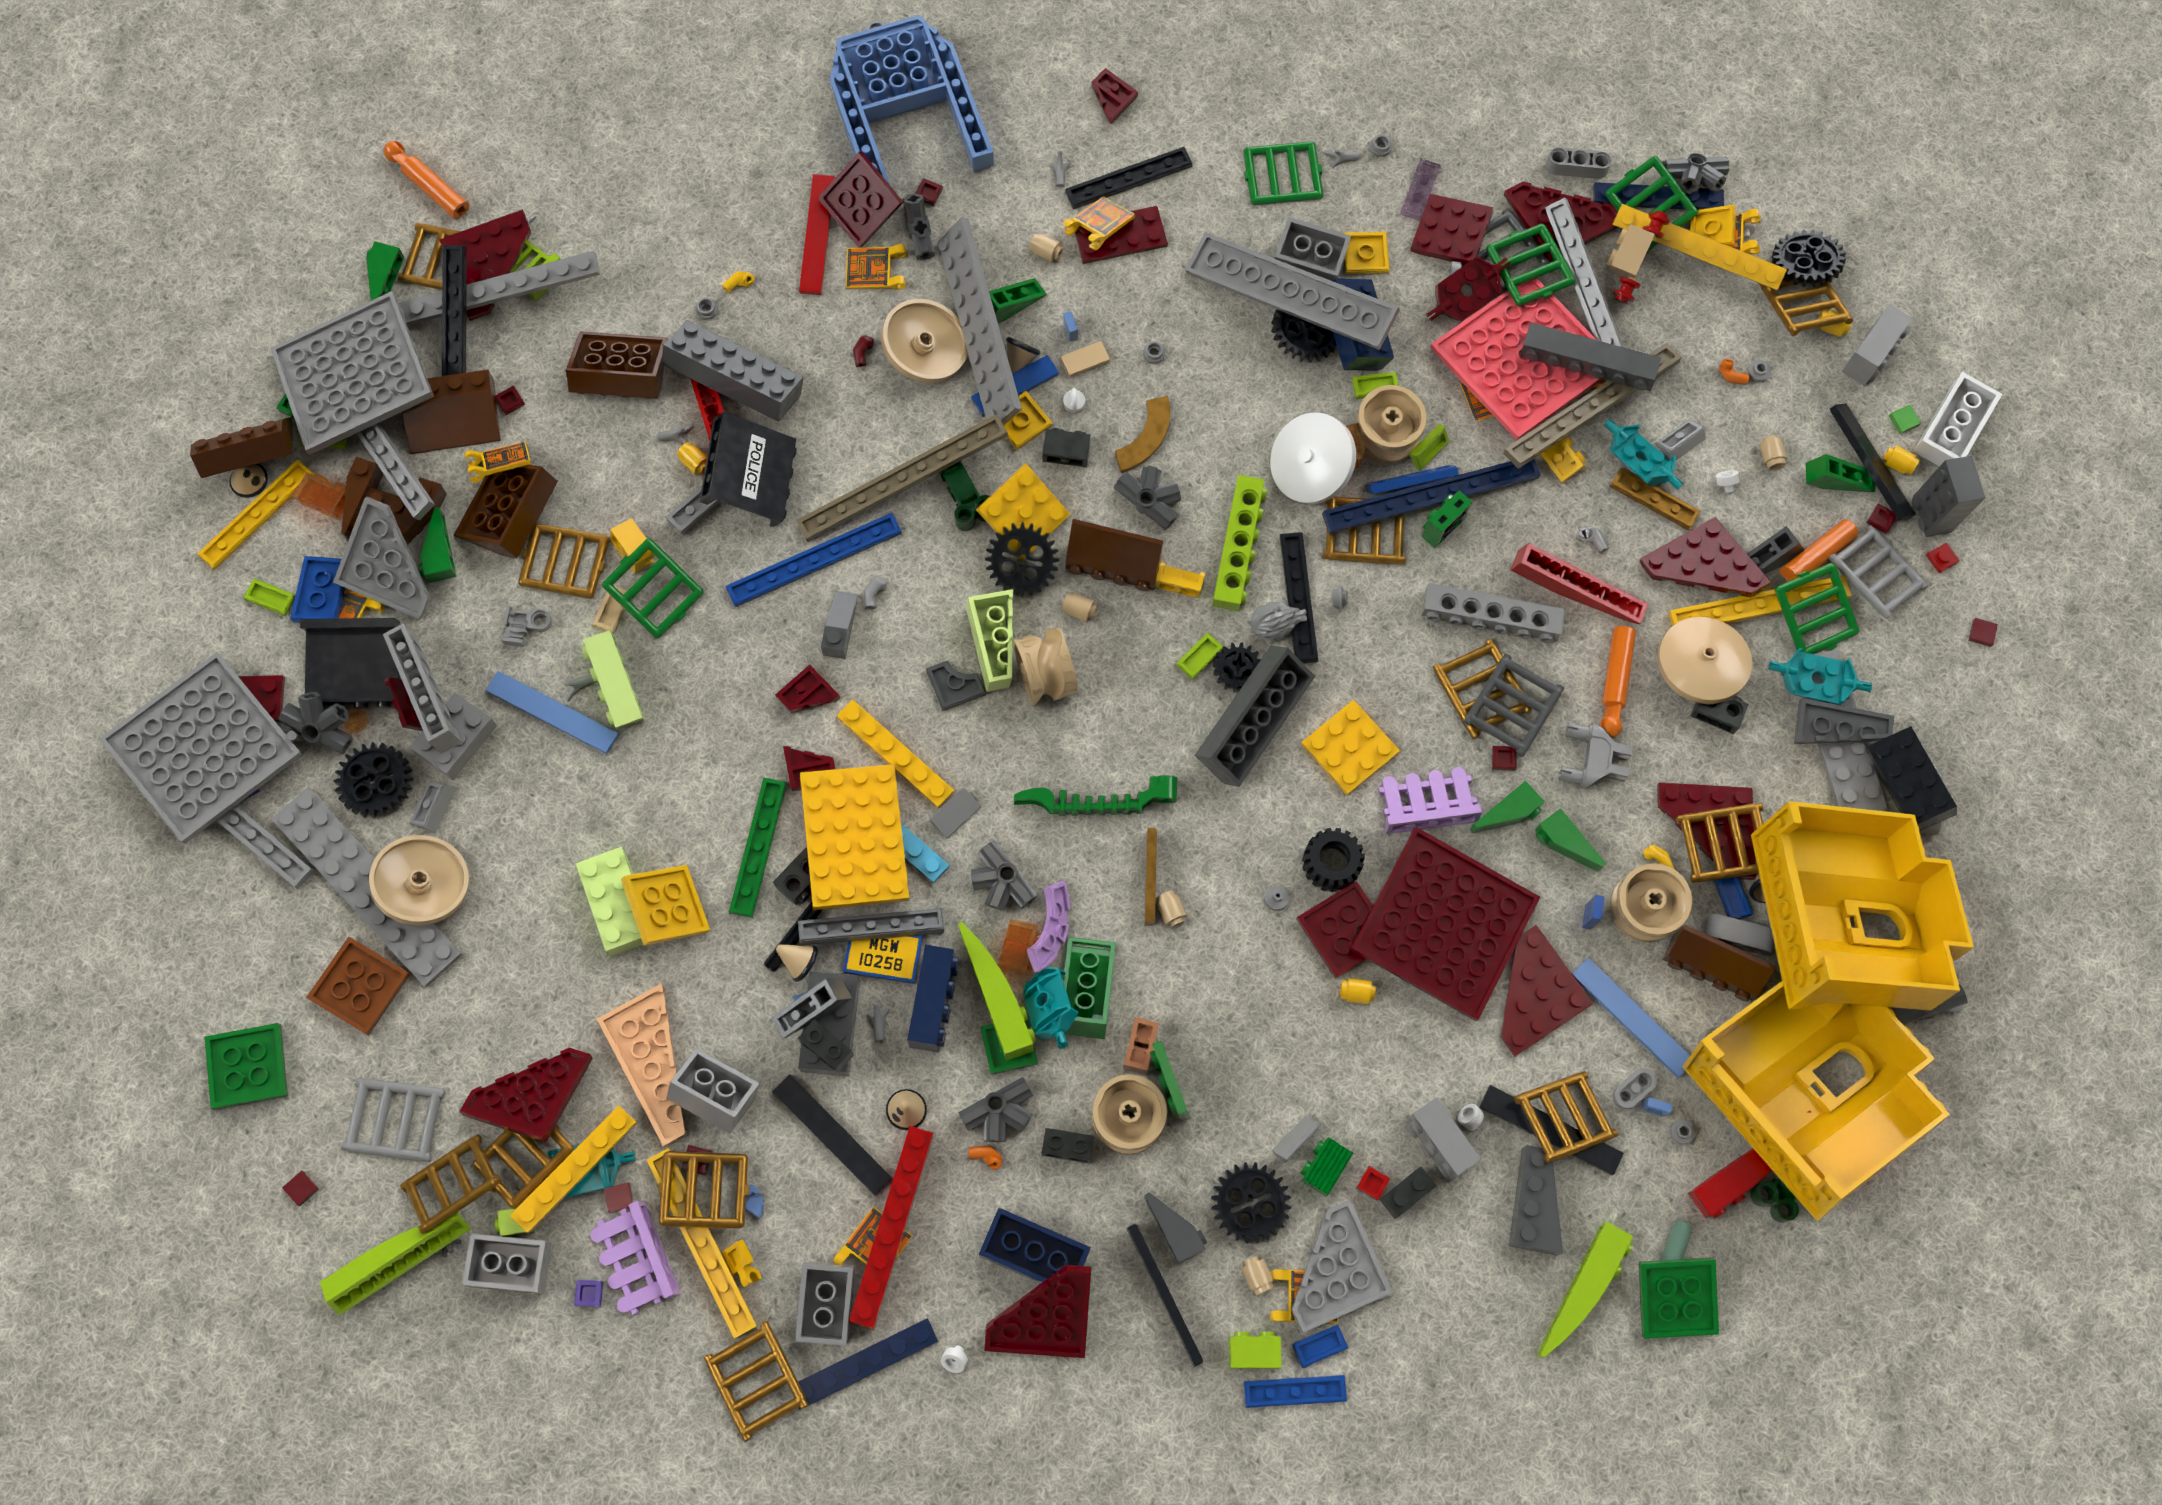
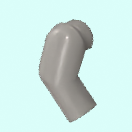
M1589 526L1579 529V537L1584 541L1593 543L1599 553L1609 549L1599 529Z
M875 577L864 589L865 609L876 608L877 592L887 588V581L885 579Z

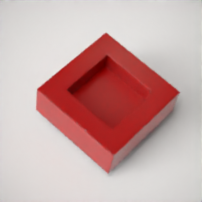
M1947 542L1926 554V557L1938 573L1945 571L1960 561Z
M1368 1166L1356 1188L1378 1201L1390 1178Z

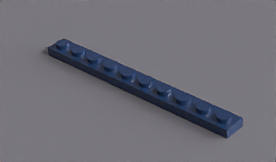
M1532 459L1519 469L1509 461L1324 510L1322 516L1330 535L1442 505V502L1449 494L1454 496L1459 490L1466 497H1472L1539 479L1541 474L1535 459Z

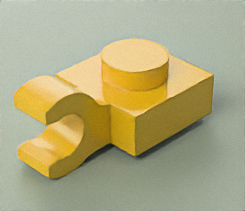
M743 1239L735 1242L722 1252L732 1274H739L741 1284L744 1287H747L752 1281L756 1283L762 1279L760 1272L750 1265L754 1260Z

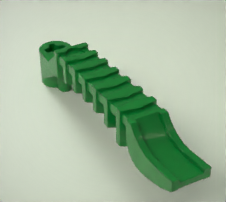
M1170 775L1151 776L1149 779V789L1144 792H1138L1137 799H1132L1131 794H1125L1124 803H1118V795H1111V803H1105L1106 797L1099 795L1098 803L1092 804L1093 797L1086 795L1085 804H1079L1080 795L1072 794V804H1066L1067 791L1060 790L1059 804L1054 805L1053 793L1047 788L1040 787L1014 794V805L1034 804L1041 806L1049 814H1059V816H1065V814H1072L1073 816H1078V814L1104 815V813H1111V815H1116L1117 813L1127 815L1130 813L1142 814V810L1152 802H1177L1178 778Z

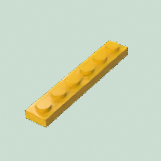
M853 699L836 715L843 724L889 765L894 764L895 770L938 809L954 793V789Z
M618 1105L524 1200L510 1217L529 1234L624 1138L637 1122Z

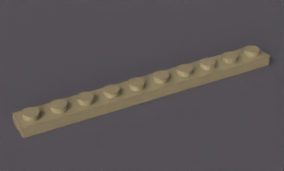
M1667 343L1650 353V355L1661 357L1656 378L1680 363L1682 358ZM1609 380L1506 447L1503 454L1519 469L1638 389L1625 384H1616Z
M996 414L796 521L805 539L809 542L1007 437L1008 433Z

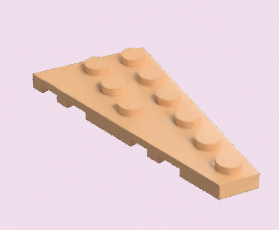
M661 983L597 1018V1021L663 1147H666L687 1134L682 1107L666 1099L670 1081L677 1074L664 986Z

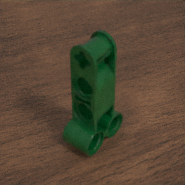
M960 461L939 472L943 482L946 481L948 484L947 489L954 502H957V508L954 513L956 527L961 531H970L975 526L976 519L986 522L976 509L990 496L979 495L962 462ZM962 516L970 517L967 521L960 520Z
M1779 1177L1777 1179L1774 1178L1772 1182H1763L1755 1185L1751 1189L1750 1198L1752 1202L1761 1207L1771 1206L1770 1214L1775 1221L1785 1223L1794 1220L1798 1216L1799 1207L1794 1201L1796 1197ZM1761 1188L1767 1191L1768 1200H1764L1761 1197ZM1781 1205H1784V1206L1787 1207V1209H1788V1216H1787V1217H1785L1784 1215H1782V1213H1781V1211H1780V1206H1781Z

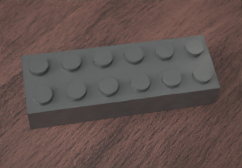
M686 320L663 345L662 365L778 422L801 395L803 376L689 320Z
M1270 646L1194 756L1222 783L1240 787L1316 676L1288 647Z

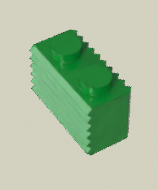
M1329 1137L1325 1142L1319 1141L1313 1151L1316 1154L1313 1162L1307 1161L1300 1174L1304 1175L1301 1182L1325 1197L1329 1195L1353 1155L1352 1151Z

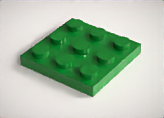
M274 1023L204 1036L211 1109L217 1110L288 1096L281 1024Z
M1162 1041L1153 1043L1154 1050L1150 1054L1157 1072H1163V1074L1158 1076L1165 1094H1171L1172 1096L1167 1100L1174 1118L1180 1117L1181 1122L1188 1120L1190 1116Z
M1708 1257L1638 1262L1641 1331L1644 1339L1719 1334L1716 1259Z

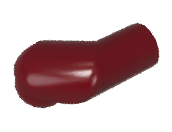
M867 335L861 336L853 347L856 367L866 366L864 352L866 349H871L874 346V339Z

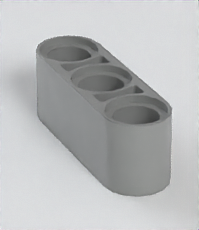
M1558 147L1550 151L1545 167L1553 175L1601 179L1606 176L1612 159L1608 153L1603 151Z
M1719 914L1708 915L1705 934L1728 945L1739 946L1742 950L1753 953L1755 951L1763 952L1765 956L1773 954L1774 940L1770 927Z

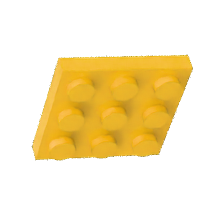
M1026 463L976 509L992 529L1002 535L1004 534V526L1012 530V523H1015L1016 527L1020 528L1021 522H1024L1025 528H1029V525L1033 523V530L1035 531L1041 526L1040 534L1042 535L1047 532L1051 534L1071 515ZM1013 539L1008 542V547L1012 551L1020 549L1021 544L1018 540ZM1037 546L1031 547L1030 553H1031ZM1021 554L1018 558L1024 560L1026 555Z
M1354 700L1301 742V745L1346 795H1349L1400 752L1396 745Z
M687 865L625 875L621 879L644 946L701 935L710 931Z

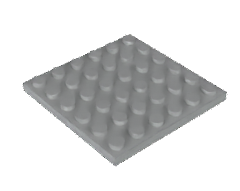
M392 291L270 348L303 445L309 455L434 397L400 305Z
M218 652L99 738L183 844H186L302 756L298 748L287 738L284 731Z

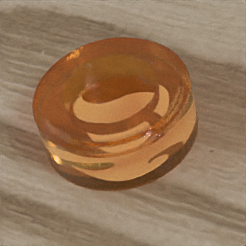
M355 708L348 711L349 720L344 725L351 732H361L367 727L369 719L363 710Z

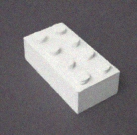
M1962 372L1951 385L1913 452L1939 467L1945 460L1966 457L2001 398L2002 393Z

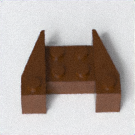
M356 457L347 475L341 534L348 542L364 498L370 497L390 506L408 546L431 520L434 508H441L447 493L440 483L419 477V482L435 505L421 520L413 518L399 496L377 489L384 475L378 464Z

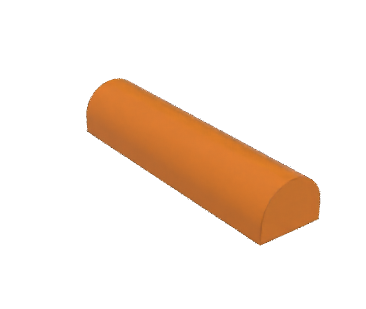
M1841 520L1783 566L1779 573L1790 581L1797 578L1801 572H1811L1822 567L1829 561L1830 555L1834 553L1837 555L1856 540L1859 534L1856 525L1850 520Z

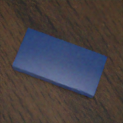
M1740 878L1714 880L1727 917L1741 919L1753 915Z
M1595 895L1585 905L1582 928L1591 929L1602 919L1604 896Z
M1339 1325L1292 1344L1302 1368L1348 1349Z

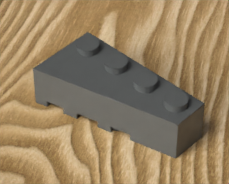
M1526 1145L1521 1150L1509 1247L1558 1256L1563 1254L1553 1161L1550 1163L1544 1161L1543 1156L1545 1152L1543 1148Z

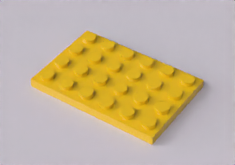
M894 764L801 772L800 781L813 910L909 901Z

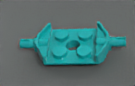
M1610 418L1604 423L1603 426L1613 433L1611 436L1613 439L1609 448L1610 452L1642 480L1651 486L1669 482L1677 490L1682 487L1684 482L1673 473L1676 456H1673L1671 460L1665 457L1663 453L1637 432L1641 427L1640 425L1619 427Z
M1799 648L1787 663L1783 664L1770 660L1768 664V670L1781 672L1785 688L1791 695L1841 705L1856 690L1868 693L1872 690V683L1857 679L1851 659L1849 658L1846 661L1801 652L1802 648ZM1812 675H1820L1823 683L1816 684L1812 680Z
M1047 967L1036 972L1033 978L1024 985L1023 998L1034 1035L1042 1040L1056 1038L1058 1048L1064 1049L1068 1046L1065 1034L1078 1015V1011L1071 1007L1062 979V975H1065L1066 972L1059 968Z
M581 1143L573 1145V1146H574V1150H575ZM562 1148L548 1151L547 1156L552 1159ZM612 1149L565 1198L614 1186L619 1167L624 1163L636 1161L634 1150L619 1154Z

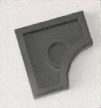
M948 661L926 668L942 711L986 695L978 673H960L953 669Z

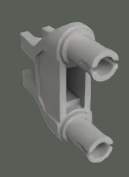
M1568 722L1565 737L1582 739L1587 743L1585 762L1582 770L1561 766L1559 781L1577 783L1582 789H1588L1605 778L1625 782L1626 778L1629 777L1630 768L1611 764L1612 757L1628 760L1629 756L1631 757L1633 746L1614 742L1607 732L1597 724L1583 726Z

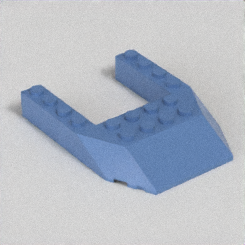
M917 15L837 38L830 84L853 155L855 156L858 152H863L889 185L890 182L868 123L946 100L973 172L994 166L993 149L954 46L949 40L942 38L933 26H929L925 19Z

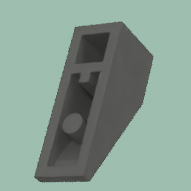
M1786 526L1747 554L1758 568L1766 574L1791 561L1804 551V548Z
M835 592L821 643L823 656L846 659L858 594Z
M841 977L825 979L772 1018L782 1037L787 1038L808 1026L813 1020L817 1021L835 1011L852 999Z
M1151 1193L1145 1194L1144 1198L1177 1264L1205 1251L1204 1245L1207 1244V1241L1201 1230L1196 1231L1191 1223Z

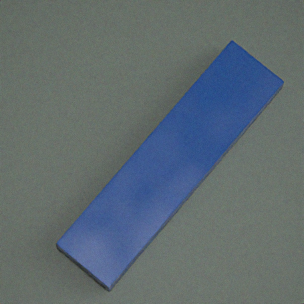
M1046 355L1013 373L1012 376L1018 396L1058 376L1059 371L1049 356ZM978 392L971 396V400L981 415L985 416Z
M1454 465L1441 466L1366 483L1365 487L1367 493L1375 494L1459 475L1458 467Z
M1345 1375L1244 1381L1246 1408L1347 1401Z

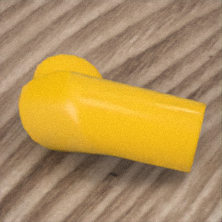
M735 272L721 286L730 293L736 286H751L755 279L753 274L749 272Z
M1649 845V848L1643 850L1646 860L1654 858L1660 864L1675 870L1667 851L1656 845Z

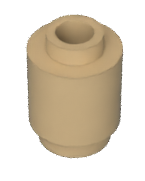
M1035 234L1029 245V249L1033 251V254L1052 263L1055 259L1059 260L1063 253L1062 243L1044 234Z
M1776 435L1763 438L1759 445L1764 465L1768 467V470H1777L1786 466L1787 456L1782 438Z
M1068 593L1063 602L1062 611H1065L1066 615L1087 622L1089 618H1094L1097 606L1094 605L1095 600L1076 593L1073 595Z
M1173 890L1156 897L1158 902L1156 906L1166 926L1171 925L1174 928L1185 922L1184 918L1187 914L1178 895H1175Z
M1258 1256L1244 1261L1245 1267L1241 1269L1250 1290H1254L1255 1295L1274 1288L1272 1284L1274 1280L1264 1258L1259 1260Z

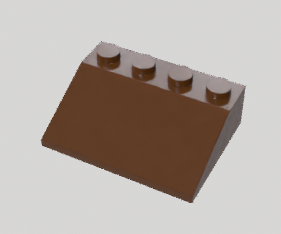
M580 331L566 368L568 392L658 399L664 373V365H662L663 345L668 338Z
M489 369L427 378L434 397L402 411L410 454L501 441L497 401L495 399V382Z
M288 417L277 421H267L262 425L245 427L240 431L223 433L214 438L200 439L191 444L190 457L200 477L205 478L292 454V419Z
M530 464L486 475L457 527L454 536L499 555L517 559L539 516L543 512L549 497L553 493L558 480L543 467Z
M1073 519L1065 569H1069V572L1075 575L1089 574L1096 580L1110 579L1120 586H1126V584L1134 585L1140 591L1154 590L1161 563L1163 540Z

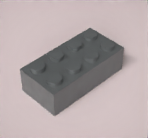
M1966 456L1945 460L1913 495L1912 506L1918 511L1920 517L1918 525L1920 530H1924L1925 537L1952 533L1986 498L1973 457Z
M810 971L807 992L823 980L841 977L852 999L835 1011L817 1020V1022L852 1050L860 987L859 977L857 975ZM801 1044L798 1065L800 1072L849 1076L851 1060L837 1074Z

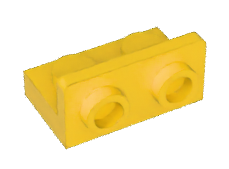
M1569 436L1541 454L1562 483L1566 482L1580 470L1585 471L1587 469L1584 465L1587 460L1579 450L1575 453L1571 447L1574 443Z

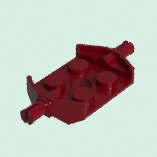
M1476 256L1435 286L1437 305L1433 310L1426 313V316L1429 317L1435 313L1429 318L1431 322L1443 314L1458 322L1463 321L1502 293L1500 272L1511 265L1510 261L1502 266L1503 263L1508 261L1505 257L1496 265H1493ZM1464 284L1471 286L1472 294L1470 296L1462 294L1461 288Z

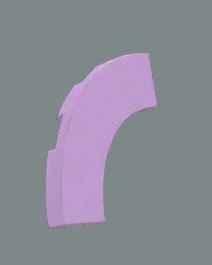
M1065 880L1043 889L1047 905L1045 926L1036 943L1027 949L1034 972H1039L1050 965L1058 956L1057 952L1062 943H1065L1069 929L1067 920L1068 911L1070 910L1069 894Z

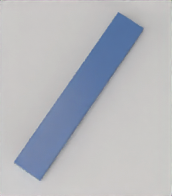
M497 671L486 689L487 693L605 754H608L619 736L617 732L499 671Z
M1587 958L1572 973L1577 982L1671 1073L1679 1078L1685 1072L1682 1066L1690 1055L1598 966Z

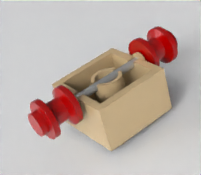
M1656 210L1655 213H1649L1648 217L1651 219L1649 226H1643V229L1632 224L1629 225L1628 229L1623 228L1616 242L1619 245V249H1613L1607 265L1610 266L1608 271L1620 276L1619 281L1622 285L1619 290H1614L1613 294L1616 296L1615 300L1627 304L1628 301H1634L1635 298L1632 296L1633 290L1639 289L1641 286L1636 282L1635 276L1652 240L1655 237L1663 238L1664 234L1661 232L1663 225H1669L1670 220L1667 219L1668 215Z

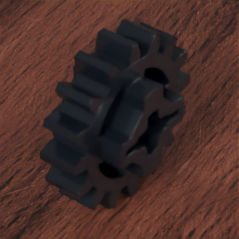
M1243 642L1240 643L1239 647L1231 643L1230 649L1223 646L1222 653L1217 652V660L1213 662V667L1216 668L1213 675L1219 676L1217 683L1224 682L1225 690L1229 686L1233 687V693L1237 691V688H1242L1247 679H1241L1244 676H1250L1261 661V659H1257L1259 652L1252 653L1251 645L1247 649L1243 648ZM1240 660L1241 669L1237 675L1236 664Z

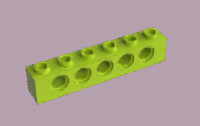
M1238 474L1212 603L1213 607L1239 612L1240 605H1245L1247 592L1243 591L1244 584H1249L1251 571L1247 570L1248 563L1253 564L1256 551L1251 549L1252 542L1257 543L1260 529H1255L1256 522H1261L1263 509L1259 508L1260 501L1265 502L1268 489L1263 488L1265 479ZM1251 500L1254 504L1247 505L1243 501ZM1241 520H1246V521H1248L1250 524L1247 525V526H1244V525L1240 524L1239 521H1241ZM1243 541L1246 545L1238 546L1235 542ZM1238 561L1242 566L1234 567L1231 563ZM1234 582L1238 587L1230 588L1227 583Z

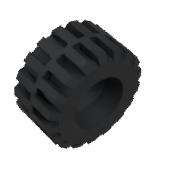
M1327 828L1325 832L1319 831L1315 837L1310 839L1302 858V861H1304L1303 871L1307 872L1306 878L1308 880H1313L1312 885L1315 887L1317 885L1322 886L1320 890L1326 891L1327 888L1330 889V892H1336L1337 889L1342 890L1357 880L1363 869L1365 854H1362V844L1358 845L1357 837L1351 838L1349 836L1351 832L1347 830L1345 833L1341 832V828H1336L1335 831H1332L1331 828ZM1326 849L1340 851L1346 858V867L1339 871L1327 869L1320 860L1321 852Z

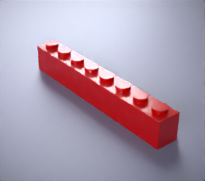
M909 1126L849 1319L850 1324L875 1330L933 1141V1132Z

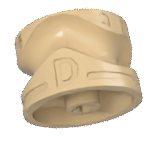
M1387 385L1374 389L1363 399L1354 425L1353 437L1358 450L1367 459L1382 465H1393L1407 460L1408 457H1411L1410 452L1419 444L1426 425L1425 407L1416 394L1404 387Z
M1059 627L1046 630L1043 640L1040 637L1031 635L1013 640L1017 664L1032 707L1038 703L1043 694L1051 696L1054 701L1078 694L1077 679L1072 659Z
M1657 863L1645 864L1632 870L1617 884L1610 898L1611 916L1618 929L1629 938L1640 942H1656L1669 936L1685 923L1692 908L1691 890L1684 877L1673 868Z
M1126 1074L1112 1078L1100 1088L1093 1103L1092 1125L1096 1136L1105 1147L1119 1154H1138L1152 1147L1162 1134L1167 1119V1106L1162 1092L1152 1081L1139 1075ZM1130 1111L1133 1115L1132 1118H1130L1128 1115L1125 1114H1127V1112Z

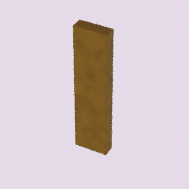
M1622 467L1610 485L1614 490L1688 531L1701 512L1657 486L1647 484L1639 476Z
M1147 828L1145 925L1153 926L1155 923L1156 828Z

